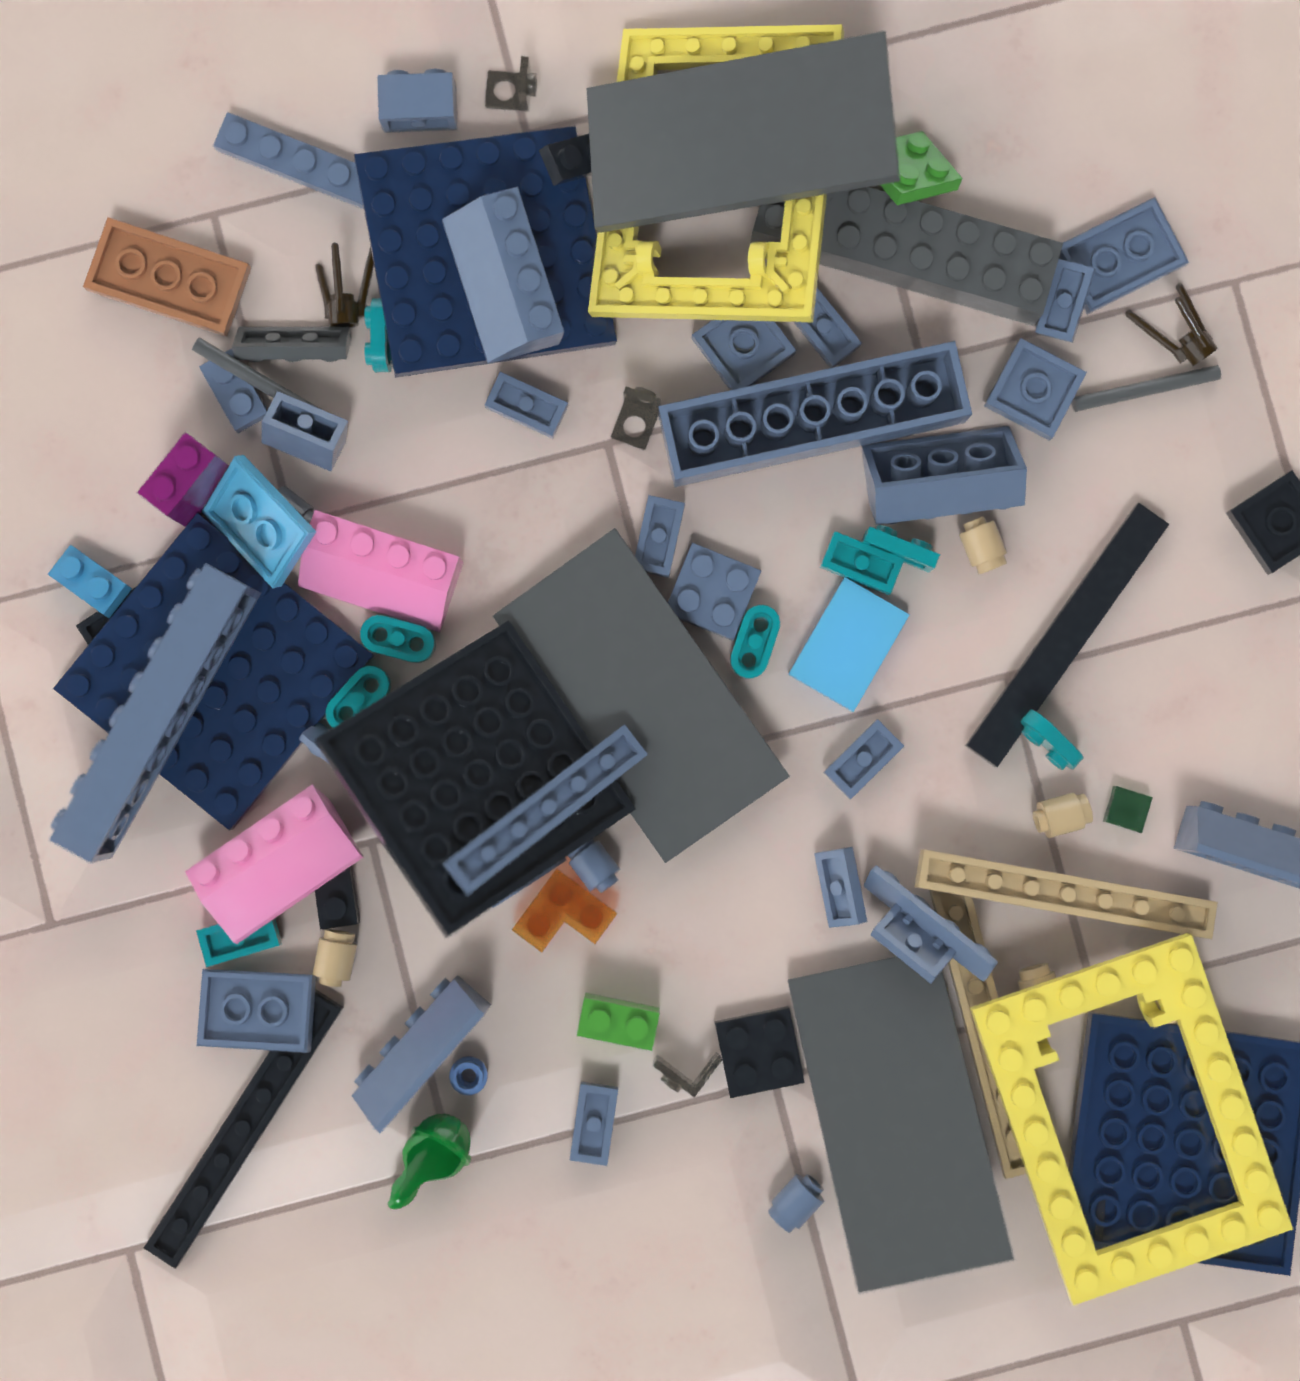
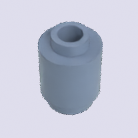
M591 839L568 855L571 860L569 865L590 892L597 888L600 893H603L619 880L615 874L620 868L599 840L595 842Z
M796 1174L772 1200L773 1206L768 1210V1213L782 1229L791 1233L795 1227L800 1229L824 1203V1199L821 1196L824 1189L809 1174H806L804 1178Z

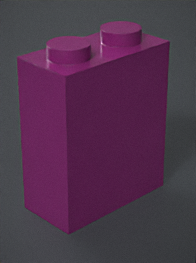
M185 432L137 493L164 515L186 527L197 513L201 516L203 515V508L229 465Z

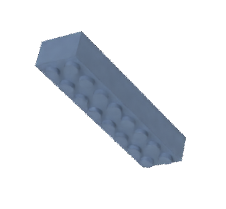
M955 341L658 406V417L674 487L964 424L972 415Z
M205 564L202 570L198 568L192 574L187 584V589L190 590L183 604L179 602L175 605L168 617L167 622L171 624L163 638L158 637L151 646L148 657L151 660L144 672L139 671L133 678L129 686V691L132 692L125 706L120 705L112 715L109 722L112 729L106 740L101 739L94 747L90 755V760L93 761L86 775L82 773L76 779L70 791V794L74 795L67 809L62 808L57 813L51 824L54 832L49 840L89 863L113 858L261 595V592L208 564Z

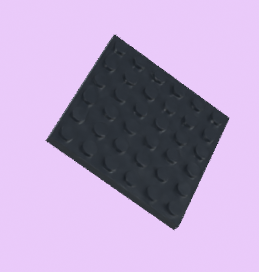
M509 620L320 735L314 741L445 938L451 936L636 809L617 780H615L469 895L464 893L443 864L594 748Z

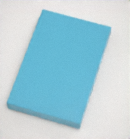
M237 455L233 458L202 510V513L228 538L236 550L272 588L283 585L317 532L245 455Z
M844 577L788 675L849 711L854 712L910 614Z

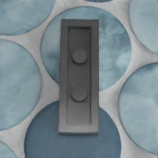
M238 327L232 349L234 358L251 362L263 360H286L289 362L323 360L334 362L337 360H347L351 333L350 327Z

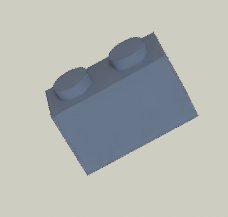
M428 69L424 73L409 74L403 70H393L388 72L387 75H377L378 115L384 133L457 130L456 85L452 72H446L442 69Z
M277 391L262 420V443L332 472L346 443L348 420Z

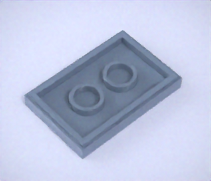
M1155 197L1063 242L1059 256L1061 260L1096 269L1084 306L1087 315L1189 263Z
M202 969L196 1046L311 1052L316 976L313 974Z

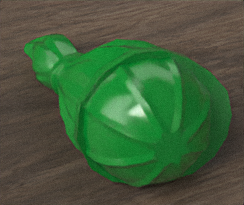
M445 1113L435 1114L423 1120L418 1127H413L411 1130L412 1135L408 1138L402 1151L405 1169L403 1174L392 1184L390 1199L387 1203L390 1209H400L409 1205L416 1197L423 1183L453 1177L464 1166L470 1164L472 1161L469 1155L470 1133L467 1126L460 1119Z

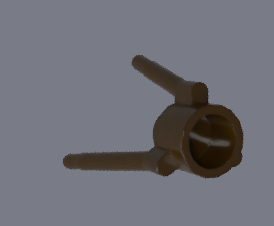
M334 242L331 245L335 294H332L331 297L323 267L320 263L315 265L324 303L325 319H329V326L357 327L359 325V318H364L365 304L374 268L371 246L366 260L358 301H354L353 294L343 293L339 245Z
M1181 283L1176 285L1180 297L1175 299V303L1191 330L1178 340L1182 347H1177L1132 311L1128 310L1125 312L1127 318L1170 351L1180 364L1188 359L1191 365L1195 366L1218 349L1212 337L1206 331L1189 295Z

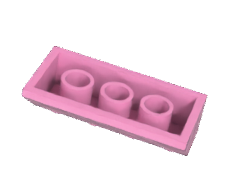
M314 510L310 525L317 532L301 555L298 587L441 632L464 563L459 556Z
M312 784L185 872L201 903L235 944H238L362 859L363 855L331 800Z

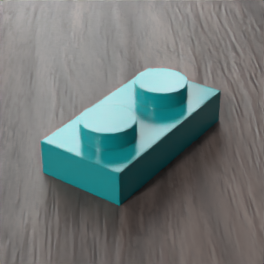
M877 525L876 529L869 527L865 531L861 542L904 559L903 563L928 573L935 569L940 554L932 551L933 546L915 538H912L911 542L898 538L896 530L884 525Z
M834 531L820 568L890 595L904 559Z
M275 918L238 944H235L219 924L196 930L206 967L282 945Z

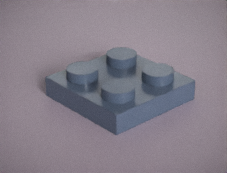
M711 320L692 334L691 338L730 390L752 386L796 353V349L775 321Z
M1020 338L984 407L1050 441L1054 437L1087 372Z
M692 543L668 603L680 620L733 641L761 570Z

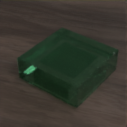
M1113 786L1103 822L1142 833L1153 797L1119 786Z

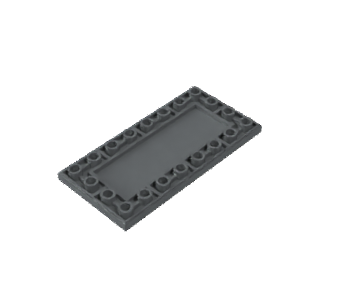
M885 31L586 88L594 223L598 233L900 181L888 45Z
M615 528L493 615L499 626L508 620L510 621L594 747L625 724L648 755L616 780L636 808L630 814L665 863L790 777Z
M896 956L789 979L787 982L858 1293L1014 1260L943 973L941 972L930 984Z

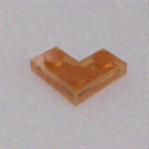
M556 868L515 924L512 931L540 952H543L565 922L596 944L618 912Z

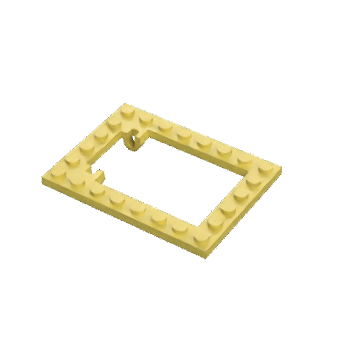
M842 24L623 29L617 82L657 75L658 70H683L844 39V29ZM827 194L785 201L781 242H752L749 246L748 269L750 278L658 277L659 271L653 263V257H661L662 248L659 241L637 240L639 226L598 233L588 313L592 317L813 322Z
M1185 933L970 1007L1061 1277L1073 1306L1293 1230L1191 934ZM1137 995L1140 1010L1150 1027L1155 1028L1177 1020L1238 1202L1095 1250L1034 1069L1059 1061L1057 1052L1051 1048L1047 1039L1051 1037L1048 1025ZM1156 1000H1158L1161 1011L1158 1009L1156 1005Z

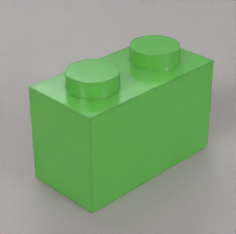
M585 993L577 1036L652 1051L660 1007Z

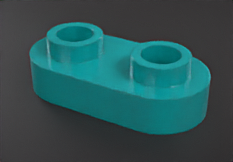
M372 298L371 305L365 306L364 310L365 325L367 329H370V342L365 343L364 349L365 361L367 365H372L375 373L391 372L392 359L380 298Z
M757 605L750 608L742 620L730 656V664L733 671L742 678H756L767 668L780 629V618L777 612L769 606ZM758 618H762L767 622L768 627L763 632H759L754 628V621ZM752 654L756 659L755 665L753 667L744 666L742 663L743 655Z
M375 615L368 618L360 630V638L363 645L374 653L412 663H422L430 659L435 652L436 641L434 635L421 625L383 615ZM381 628L386 629L387 638L382 642H377L375 639L376 631ZM421 638L424 642L423 648L417 652L411 649L412 640Z
M366 666L359 669L328 703L326 719L329 725L334 728L345 721L341 717L343 708L351 707L353 715L389 694L391 682L387 673L374 666ZM370 679H376L379 684L378 689L373 693H369L366 689V683Z
M1031 709L1020 721L1024 726L1021 733L1038 747L1042 745L1048 751L1045 757L1060 770H1064L1065 767L1074 770L1084 757L1080 751L1051 722L1038 712Z

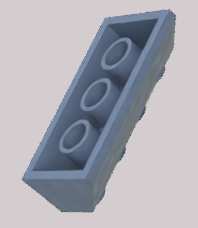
M518 187L481 196L443 218L444 230L487 364L559 345L564 334L563 326Z
M1009 426L862 446L869 505L876 525L896 524L898 522L918 519H933L956 514L966 515L994 509L1004 510L1010 507L1025 505L1027 467Z
M1201 801L1200 806H1186L1173 849L1300 889V838L1295 837L1296 830L1273 824L1272 829L1258 825L1260 819L1237 812L1236 818L1222 814L1224 807Z
M458 975L451 982L446 978L441 981L430 994L435 999L426 1011L419 1007L405 1022V1025L410 1029L401 1040L394 1035L379 1052L384 1057L375 1069L369 1064L355 1079L354 1083L359 1087L351 1096L374 1129L379 1133L387 1127L490 1008L491 1004Z

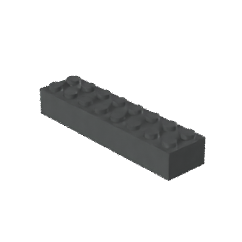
M864 187L827 194L819 264L1034 326L1044 313L1063 243L919 201L896 205L886 192ZM785 201L760 205L750 244L752 242H781Z

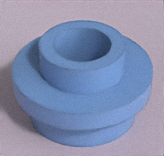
M462 1057L453 1064L450 1070V1083L462 1095L477 1094L484 1088L487 1082V1068L476 1057ZM472 1069L476 1074V1079L472 1082L465 1081L462 1077L463 1070Z

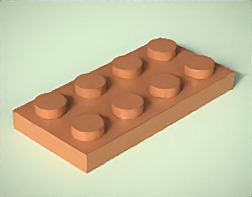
M107 217L83 287L89 292L227 337L250 274L251 266L248 263Z

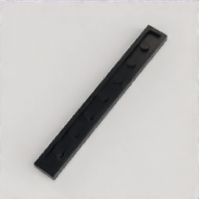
M1137 503L967 741L965 744L967 748L992 766L998 767L1022 734L1021 731L1024 729V726L1020 721L1031 709L1036 712L1165 532L1169 523L1141 503Z
M315 989L311 1052L270 1050L144 1246L145 1250L174 1269L179 1266L344 1008L343 1006Z

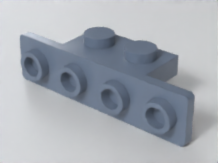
M878 866L873 867L864 883V887L891 908L871 933L873 938L930 984L953 958L981 981H985L998 962L984 946L974 943L961 933L959 927L954 922L944 919L932 910L925 899L908 891L892 873L883 871Z

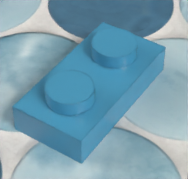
M71 544L48 573L50 577L107 618L112 616L132 590L131 587Z

